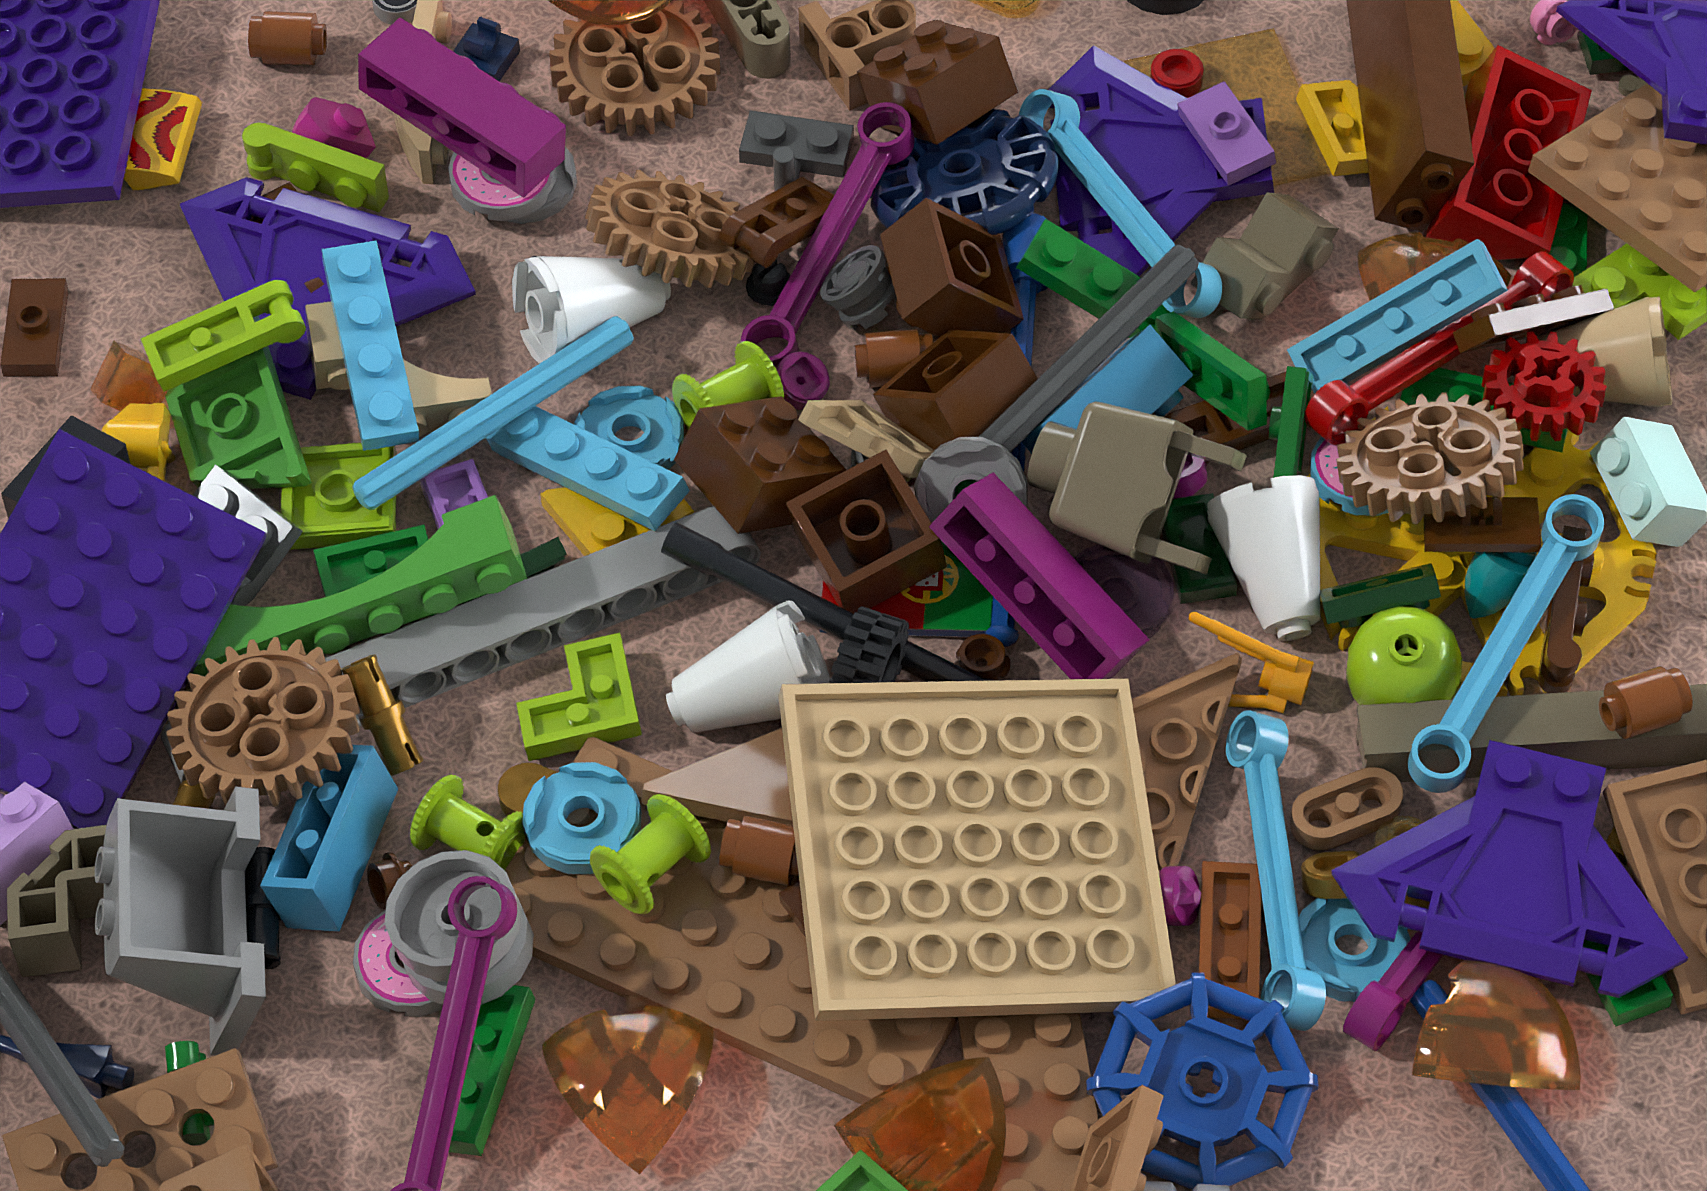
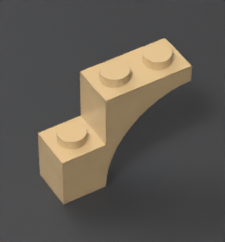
M331 301L305 305L306 334L316 390L324 388L335 390L350 389ZM403 359L419 437L437 430L492 394L489 377L471 379L443 376L421 369Z

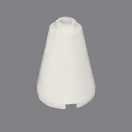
M532 256L524 259L525 261L518 262L514 268L512 279L513 306L515 313L525 311L529 329L520 330V333L529 353L540 364L614 316L625 320L629 327H632L662 312L666 300L671 295L670 282L664 283L661 274L656 272L646 277L643 276L641 273L642 267L637 264L629 267L622 266L624 258Z
M1301 475L1270 478L1272 488L1256 491L1253 490L1252 482L1219 494L1207 504L1208 521L1264 632L1267 634H1277L1279 641H1291L1308 636L1312 633L1311 625L1321 619L1319 491L1312 477Z
M788 600L778 604L672 679L673 692L666 694V700L671 715L678 726L687 724L689 729L695 733L781 719L778 695L782 684L829 683L828 669L814 635L807 637L803 632L800 633L795 624L805 620V617L793 601Z

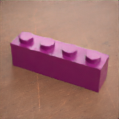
M401 17L358 54L359 90L523 198L565 160L566 125L549 110L540 109L520 96L511 85L504 82L500 83L480 70L472 60L465 56L457 55L437 42L428 31L417 29Z
M994 472L963 489L929 526L1070 679H1111L1150 640Z

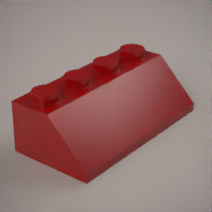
M1497 45L1469 80L1465 94L1474 165L1430 222L1425 239L1452 252L1479 239L1484 242L1492 260L1529 258L1535 253L1542 251L1549 253L1564 197L1529 173L1528 169L1534 154L1584 123L1592 90Z

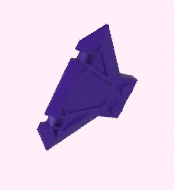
M1569 0L1557 6V13L1662 95L1664 138L1707 144V0Z
M1094 45L1048 89L1070 96L1075 100L1080 111L1079 130L1173 242L1213 202L1265 195L1267 192L1274 193L1271 166L1228 186L1179 116L1177 103L1187 98L1168 87L1160 85L1151 77ZM1262 98L1239 101L1267 140ZM1054 103L1049 108H1055ZM1100 106V109L1088 111L1086 107ZM1055 151L1059 161L1056 186L1060 227L1065 231H1077L1078 239L1140 276L1150 266L1149 263ZM1112 228L1113 232L1099 234V230Z
M248 177L180 203V208L223 301L267 282L283 280L289 285L294 298L291 307L300 312L306 326L305 305L331 301L322 261V249L376 240L396 327L476 295L475 289L449 237L444 234L431 231L423 243L408 239L411 231V225L286 188L282 189L275 200L261 196L264 182ZM251 216L264 219L262 224L250 221ZM399 259L411 262L410 268L397 264ZM319 277L324 285L310 293L304 283ZM263 313L259 315V319L266 318L271 314ZM305 331L304 335L294 342H276L268 347L282 391L311 400L316 392V384Z
M1489 740L1474 797L1331 871L1332 876L1373 937L1390 942L1395 941L1399 926L1423 932L1419 949L1573 987L1577 971L1602 976L1598 993L1616 998L1631 992L1688 960L1687 955L1593 825L1606 768ZM1406 896L1429 901V909L1405 903ZM1584 940L1608 945L1607 953L1583 947Z

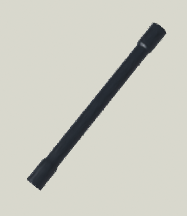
M678 522L671 527L664 540L661 553L705 575H713L773 606L788 600L793 601L805 617L803 621L844 641V632L847 625L851 626V618L854 613L727 551L720 543ZM908 640L905 644L907 649L905 656L901 660V670L925 682L995 681L991 678L980 677Z

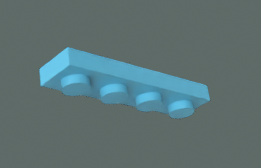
M1476 239L1288 348L1287 351L1295 367L1307 368L1314 375L1312 390L1316 393L1321 387L1333 380H1342L1345 383L1352 381L1508 291L1484 242Z
M377 240L322 249L324 271L363 451L418 442V425Z
M537 406L529 409L486 437L491 449L497 454L653 531L657 530L690 491L684 477Z

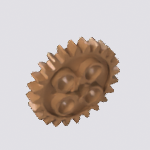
M596 0V11L591 12L586 8L579 7L577 9L578 22L565 19L563 21L564 34H555L553 37L554 50L549 51L552 87L557 88L558 101L560 103L569 102L570 115L572 116L585 112L586 125L589 127L601 119L605 120L606 133L609 134L618 124L625 125L628 136L634 134L637 125L643 124L650 135L654 134L656 129L655 122L663 121L668 127L673 129L675 128L676 114L679 113L688 119H692L694 117L693 104L706 106L708 104L707 91H716L717 89L716 75L721 74L718 38L712 37L711 23L700 24L699 10L696 9L684 14L683 0H677L669 7L664 4V0H653L652 2L645 0H615V4L608 5L604 0ZM625 42L627 43V52H628V53H626V50H625ZM642 71L645 72V82H646L647 86H646L645 83H644Z
M636 170L634 179L623 172H618L616 180L605 177L602 185L596 184L585 214V219L588 220L586 230L595 233L594 243L607 245L605 251L607 256L622 255L624 257L622 266L629 267L637 264L642 267L641 273L645 277L656 272L661 274L664 283H669L672 277L680 278L686 287H691L692 281L698 280L705 287L712 288L714 279L728 286L732 277L743 280L745 272H751L755 262L750 259V252L742 247L733 249L719 240L722 226L729 216L739 210L740 203L722 201L724 194L722 191L711 193L704 191L705 186L703 182H697L691 186L685 183L682 175L676 176L675 180H668L661 171H656L655 178H649L641 170Z
M1441 393L1436 402H1428L1426 397L1421 394L1418 395L1416 404L1409 406L1404 401L1398 399L1395 400L1396 410L1391 412L1377 407L1374 409L1376 420L1359 418L1357 420L1359 431H1346L1344 433L1346 443L1339 444L1337 447L1339 458L1336 459L1339 481L1343 485L1344 495L1353 496L1356 508L1368 505L1371 516H1376L1388 510L1389 518L1392 522H1395L1404 514H1411L1413 524H1418L1424 514H1432L1437 522H1442L1445 512L1451 510L1458 516L1464 517L1466 516L1465 506L1469 504L1484 509L1487 507L1486 495L1500 498L1505 496L1503 485L1516 484V472L1522 471L1524 468L1521 431L1517 430L1515 418L1507 419L1504 408L1491 411L1490 402L1487 399L1472 406L1470 404V396L1467 394L1460 397L1456 402H1449L1447 393Z
M273 637L267 650L259 651L257 643L252 639L248 642L246 654L239 656L229 646L225 650L226 662L219 664L210 658L205 659L208 674L205 677L192 673L187 675L192 692H175L174 696L179 709L168 711L167 716L172 729L166 731L178 770H183L190 786L200 784L204 797L207 799L220 791L226 806L235 786L259 789V797L261 795H268L273 807L279 805L281 792L289 790L296 799H301L302 788L300 784L308 781L319 788L322 787L324 784L320 771L324 768L339 772L341 766L336 753L347 754L353 751L349 735L357 734L360 731L355 716L360 713V708L349 675L342 674L338 660L333 659L326 662L323 650L320 647L313 649L306 655L302 641L297 639L285 651L282 650L279 638Z

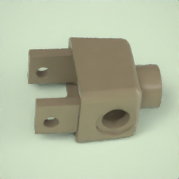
M1095 401L1089 403L1083 410L1077 429L1053 421L1047 422L1034 445L1027 477L1030 486L1055 494L1049 511L1050 520L1055 526L1145 564H1149L1152 557L1206 575L1212 558L1159 540L1187 455L1238 471H1242L1247 455L1237 449L1194 436L1193 429L1177 420Z

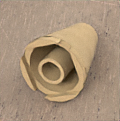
M1646 297L1551 331L1557 332L1558 343L1563 345L1573 338L1579 340L1577 347L1579 354L1593 351L1596 354L1594 367H1604L1605 369L1603 384L1607 388L1604 401L1654 407L1672 405L1670 369L1667 359V342L1660 297ZM1550 332L1537 336L1538 340L1546 341ZM1578 386L1573 391L1575 397L1580 394Z

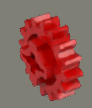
M1530 331L1527 332L1526 342L1523 344L1509 337L1506 339L1504 351L1493 349L1490 363L1485 365L1482 380V387H1484L1483 400H1489L1490 405H1494L1493 410L1504 408L1506 410V418H1515L1518 431L1523 427L1530 429L1531 440L1537 441L1541 432H1549L1555 442L1561 441L1563 429L1567 428L1578 436L1582 434L1584 421L1589 423L1596 422L1599 407H1603L1607 388L1603 384L1605 369L1604 367H1594L1596 354L1593 351L1582 354L1577 352L1579 340L1573 338L1563 345L1558 343L1557 332H1550L1546 341H1539L1535 333ZM1513 375L1515 377L1514 384L1509 386L1508 379ZM1578 386L1580 394L1575 397L1573 391Z

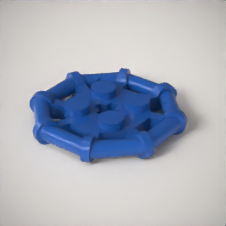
M1193 972L1190 979L1130 1004L1121 1002L1113 1010L1116 1018L1093 1077L1086 1080L1087 1094L1094 1096L1104 1116L1122 1101L1121 1096L1129 1095L1139 1086L1144 1085L1164 1095L1157 1119L1163 1122L1159 1140L1164 1135L1199 1149L1197 1165L1153 1149L1145 1156L1142 1171L1193 1190L1197 1184L1232 1186L1273 1167L1285 1168L1292 1161L1293 1156L1290 1151L1312 1092L1319 1089L1318 1075L1310 1072L1282 1014L1285 1008L1276 999L1269 1003L1205 978L1204 972ZM1190 1005L1192 1019L1186 1021L1184 1026L1172 1031L1169 1028L1160 1032L1152 1022L1155 1019ZM1208 1006L1248 1020L1249 1023L1241 1031L1207 1018ZM1264 1034L1273 1049L1282 1071L1268 1073L1264 1064L1261 1066L1255 1053L1256 1047L1254 1042ZM1134 1037L1150 1047L1140 1074L1121 1073ZM1202 1069H1207L1213 1072L1212 1083L1219 1086L1220 1090L1216 1094L1207 1093L1204 1097H1198L1193 1094V1087L1186 1083L1185 1078L1187 1075L1197 1077ZM1266 1091L1285 1094L1272 1130L1256 1119ZM1244 1134L1256 1146V1148L1216 1165L1214 1149L1216 1146L1228 1145L1235 1138Z

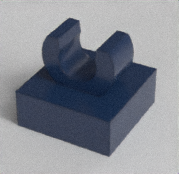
M479 17L477 24H471L453 52L459 56L462 55L469 58L480 70L500 82L519 54L520 45L518 38L501 33V25L499 23Z

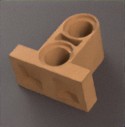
M817 0L798 8L799 41L849 111L868 103L857 71L874 61V55L880 50L899 45L912 37L916 29V9L909 0H874L830 19Z

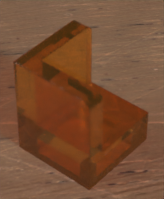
M115 340L91 386V391L101 403L119 411H122L130 403H162L168 390L163 392L146 354Z

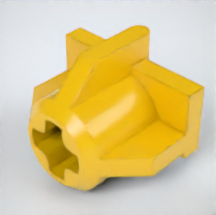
M130 403L103 426L102 432L126 444L131 465L165 481L166 465L175 460V455L168 445L171 414L164 403Z

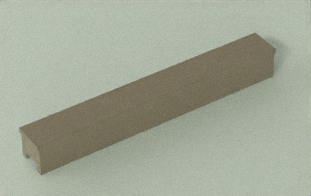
M1707 684L1689 685L1693 700L1692 710L1689 713L1683 714L1679 722L1629 739H1623L1616 731H1610L1605 726L1599 711V700L1601 697H1604V690L1495 697L1469 742L1471 759L1465 778H1480L1489 740L1605 767L1606 770L1688 765L1707 760ZM1452 700L1357 705L1356 742L1360 748L1362 768H1382L1394 774L1400 783L1414 782L1408 770V758L1413 741L1421 730L1440 723ZM1430 744L1418 751L1421 763L1430 771L1442 774L1450 773L1460 765L1456 752L1446 745Z

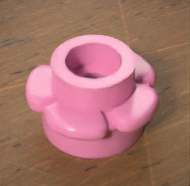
M1540 0L1533 8L1530 15V24L1534 32L1538 34V41L1542 44L1552 45L1556 42H1565L1575 34L1577 28L1556 12L1557 6L1567 2V0Z

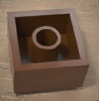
M933 20L918 26L914 30L912 37L899 45L880 50L874 55V61L857 71L870 107L883 102L902 106L910 116L914 138L934 144H939L1018 93L998 36L975 31L972 28L952 25L942 20ZM894 125L881 127L897 133L903 132L902 128Z
M925 198L880 234L886 256L885 266L891 275L897 297L896 308L902 320L910 326L919 327L941 337L949 329L1007 333L1024 320L1000 234L991 235L982 225L928 198Z
M949 329L875 392L873 397L886 418L933 450H936L940 445L959 437H979L1038 378L1013 334Z
M782 396L700 408L674 458L675 462L737 534L792 525L786 502L846 471V468L832 454L828 445L818 438L807 425L798 420L800 416L797 414L796 409L785 401Z
M887 450L872 456L786 502L794 532L838 606L852 613H857L860 607L870 609L947 567L941 539L929 528L932 523Z

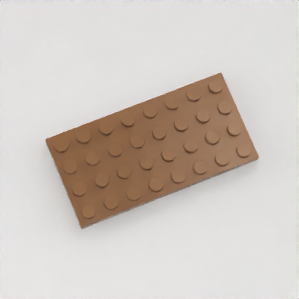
M589 737L573 763L596 762L617 770L627 779V784L633 788L634 793L636 792L642 812L641 830L651 822L647 805L641 804L644 783L674 772L595 737ZM579 808L570 813L566 821L573 826L584 827L593 823L598 814L589 808ZM694 815L709 838L711 845L710 857L702 863L691 861L685 856L681 858L649 887L650 892L653 894L654 908L648 914H637L624 908L614 900L600 884L594 873L567 874L545 865L531 851L525 837V842L519 847L505 871L534 933L533 957L625 998V995H630L656 1008L657 1013L901 1122L956 1024L958 1017L815 1021L806 937L789 916L779 899V893L798 882L799 876L794 875L790 886L733 875L732 868L719 865L721 843L727 822Z

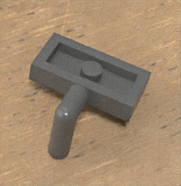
M750 110L739 148V163L773 167L774 191L799 179L800 171L844 178L854 140V125Z

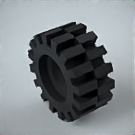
M866 607L858 608V612H855L851 618V626L847 625L843 643L840 642L837 650L839 655L837 661L833 663L831 670L833 676L829 683L895 682L897 675H900L901 660L906 654L907 647L905 644L909 638V632L907 631L909 623L906 620Z

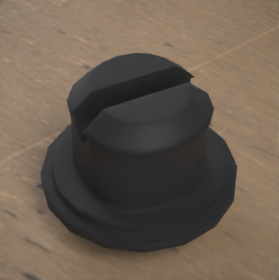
M777 259L767 268L756 263L746 281L748 296L754 302L761 305H775L791 276L787 272L786 266L783 263L777 264Z

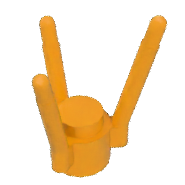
M1191 612L1189 614L1190 622L1217 635L1220 642L1265 662L1258 687L1269 690L1268 695L1232 694L1228 707L1265 708L1283 714L1287 701L1302 705L1315 662L1279 651L1200 613Z

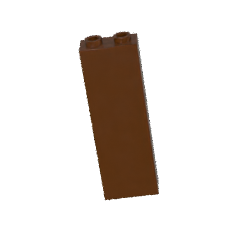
M1346 0L1375 220L1424 232L1474 165L1450 0Z

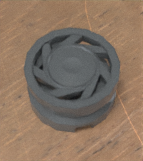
M875 245L863 246L839 261L828 273L820 291L825 303L833 306L837 311L839 310L838 314L842 322L854 331L858 328L856 324H861L867 329L880 322L889 315L884 308L892 300L895 303L897 302L892 278L885 266V254Z

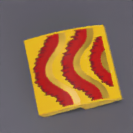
M142 88L124 180L132 190H144L180 183L202 106V101L198 96L169 90Z

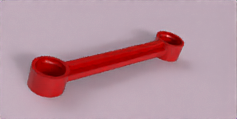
M1545 251L1535 253L1519 267L1511 285L1507 287L1508 291L1426 337L1350 386L1342 380H1333L1325 384L1314 394L1308 403L1304 416L1305 423L1331 445L1337 446L1346 443L1344 433L1351 430L1359 431L1357 424L1359 418L1367 419L1369 411L1461 354L1453 332L1473 322L1472 312L1501 302L1504 304L1505 310H1511V304L1537 294H1543L1545 302L1552 301L1551 295L1572 287L1574 282L1573 272Z

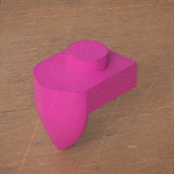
M314 97L299 114L292 129V133L364 158H368L376 148L362 109L347 103L341 104Z

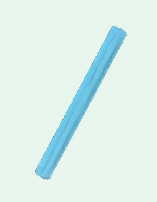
M618 316L610 318L361 477L352 486L357 500L368 510H374L628 347L634 340L629 325Z

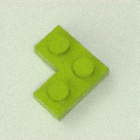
M1627 243L1574 277L1572 287L1582 285L1584 293L1607 288L1614 309L1646 297H1660L1665 329L1677 340L1682 339L1707 322V289L1705 287L1693 292Z
M620 632L564 645L573 690L516 703L528 761L581 750L586 740L590 737L611 743L642 735Z

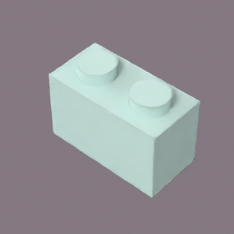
M1623 417L1590 451L1632 540L1680 547L1707 522V493L1672 425Z

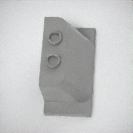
M235 786L224 810L117 798L107 822L104 847L100 846L97 852L94 871L95 882L104 883V899L101 898L97 906L95 932L96 935L104 936L106 974L208 1015L210 1055H218L234 1048L238 1050L266 998L264 944L247 942L245 869L260 842L259 789Z

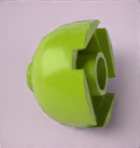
M1397 606L1377 612L1360 626L1348 648L1346 679L1352 696L1359 705L1452 700L1460 688L1463 657L1454 632L1440 617L1422 608Z

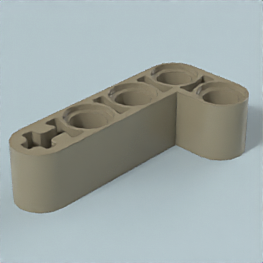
M703 0L744 67L752 75L758 78L770 79L786 72L791 61L790 26L775 0Z

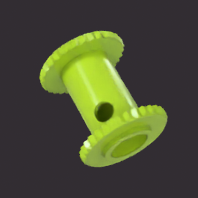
M749 341L737 344L734 351L736 364L700 384L694 377L692 378L687 374L682 373L675 377L672 385L673 400L688 430L700 408L780 396L784 398V390L779 374L770 358L759 346Z
M451 774L438 780L426 793L415 812L410 828V839L413 846L424 851L432 846L436 840H439L457 851L468 850L490 857L505 870L519 847L525 842L526 836L522 824L523 812H513L507 818H504L503 821H500L463 800L464 782H462L460 777Z
M656 794L647 801L646 805L651 822L620 850L616 852L614 849L599 845L590 852V864L600 884L614 900L633 913L648 914L654 908L653 894L650 892L649 887L681 858L685 856L691 861L702 863L711 854L709 838L699 821L686 807L667 795Z

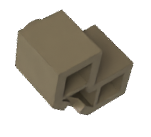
M1267 192L1241 238L1217 237L1202 262L1213 266L1220 274L1222 296L1219 304L1241 319L1262 320L1265 316L1271 314L1315 270L1320 269L1328 261L1334 248L1332 240L1339 228L1290 195ZM1196 274L1190 283L1195 288L1198 285Z
M107 825L65 830L49 846L51 854L29 876L23 872L7 888L8 940L22 977L82 969L80 919L96 917L99 900L101 898L104 899V883L95 882L94 871L98 849L100 846L104 847Z

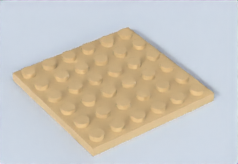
M1128 678L781 685L778 698L815 1021L1113 1012L1121 1002L1130 1004L1176 984Z

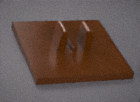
M1486 497V508L1482 509L1469 504L1465 506L1466 516L1460 517L1451 510L1445 512L1442 522H1437L1432 514H1424V552H1539L1541 549L1538 498Z

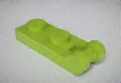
M259 122L248 125L242 133L244 149L248 154V171L256 179L267 180L276 176L290 181L301 190H316L338 198L347 206L353 208L364 207L379 213L389 199L384 164L266 123Z
M283 280L267 282L141 338L155 377L163 392L273 343H291L301 338L306 331V326L300 312L291 307L294 298L289 285ZM263 313L271 314L270 316L263 318L257 322L254 319V317H257Z

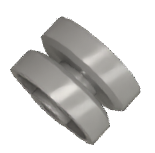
M468 850L440 852L417 862L397 880L386 901L385 926L412 984L430 1001L440 1004L444 1002L459 933L450 921L448 901L453 889L464 879L472 876L491 878L508 887L517 902V918L512 929L504 937L494 941L481 1005L502 996L522 978L533 953L534 933L507 872L490 857ZM483 887L473 892L466 901L464 908L465 919L469 926L474 930H483L492 926L499 918L501 899L498 892L490 887Z

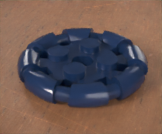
M993 108L939 144L915 138L914 148L909 156L901 162L887 165L870 196V206L877 219L886 228L894 224L925 198L960 215L982 209L983 211L964 215V217L982 225L988 230L989 234L998 235L1013 228L1032 215L1034 212L1033 204L1035 202H1044L1052 191L1057 179L1059 166L1058 156L1055 153V144L1049 134L1031 119L1023 115L1012 118L1006 110ZM969 169L962 173H955L960 170Z

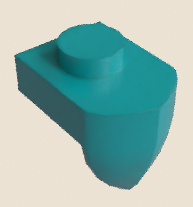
M1476 552L1465 576L1464 592L1470 618L1486 617L1507 606L1534 561L1537 552Z

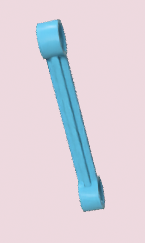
M1038 89L1030 93L1024 100L1019 115L1031 119L1044 129L1045 114L1054 103L1055 119L1047 133L1055 144V151L1149 265L1153 267L1175 244L1079 130L1080 111L1075 100L1070 96L1046 89ZM1198 262L1199 265L1195 271L1198 285L1192 301L1186 305L1184 300L1186 280L1163 303V306L1170 312L1174 311L1177 314L1193 318L1208 316L1216 309L1222 296V280L1218 271L1211 265Z
M1569 494L1559 497L1549 506L1541 530L1543 542L1541 549L1440 723L1424 728L1416 735L1408 758V770L1414 782L1421 788L1430 792L1443 793L1455 789L1464 780L1471 759L1469 742L1572 563L1586 559L1598 546L1604 528V516L1599 506L1591 499L1582 495ZM1563 515L1578 516L1590 525L1592 535L1583 541L1567 540L1555 531L1552 521ZM1430 744L1446 745L1456 752L1460 765L1453 772L1436 773L1430 771L1421 763L1418 751Z
M1246 710L1241 712L1230 726L1226 739V756L1232 766L1244 769L1272 966V970L1263 984L1260 999L1269 1003L1276 999L1285 1008L1282 1014L1288 1027L1306 1031L1317 1023L1323 1012L1326 1000V987L1319 973L1306 969L1277 770L1287 752L1289 741L1288 729L1285 722L1279 718Z

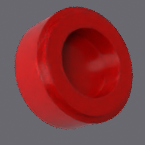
M1169 49L1161 52L1153 59L1150 77L1160 85L1189 98L1196 95L1202 88L1204 67L1200 58L1194 53L1184 49Z

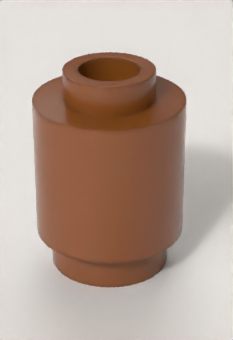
M265 11L263 16H251L248 30L249 55L251 58H262L264 64L314 66L317 55H325L327 27L326 24H318L316 13Z
M918 329L865 333V344L855 345L857 378L868 377L869 388L884 386L933 344L932 334H918Z
M1658 666L1607 683L1604 688V697H1601L1599 700V711L1605 726L1610 731H1616L1623 739H1629L1679 722L1683 714L1689 713L1692 710L1693 700L1689 684L1678 668L1666 670L1664 667Z
M744 816L742 821L729 819L722 838L719 865L732 868L733 875L790 886L794 875L799 876L793 825L750 816Z

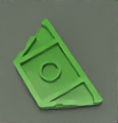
M259 316L254 317L256 322L260 320ZM268 346L165 392L189 477L197 488H199L215 464L228 471L249 489L304 487L312 483Z

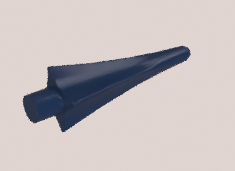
M0 1035V1052L26 1062L11 1037ZM56 1042L92 1096L98 1099L104 1097L108 1086L120 1090L131 1087L134 1080V1069L113 1061L112 1045Z

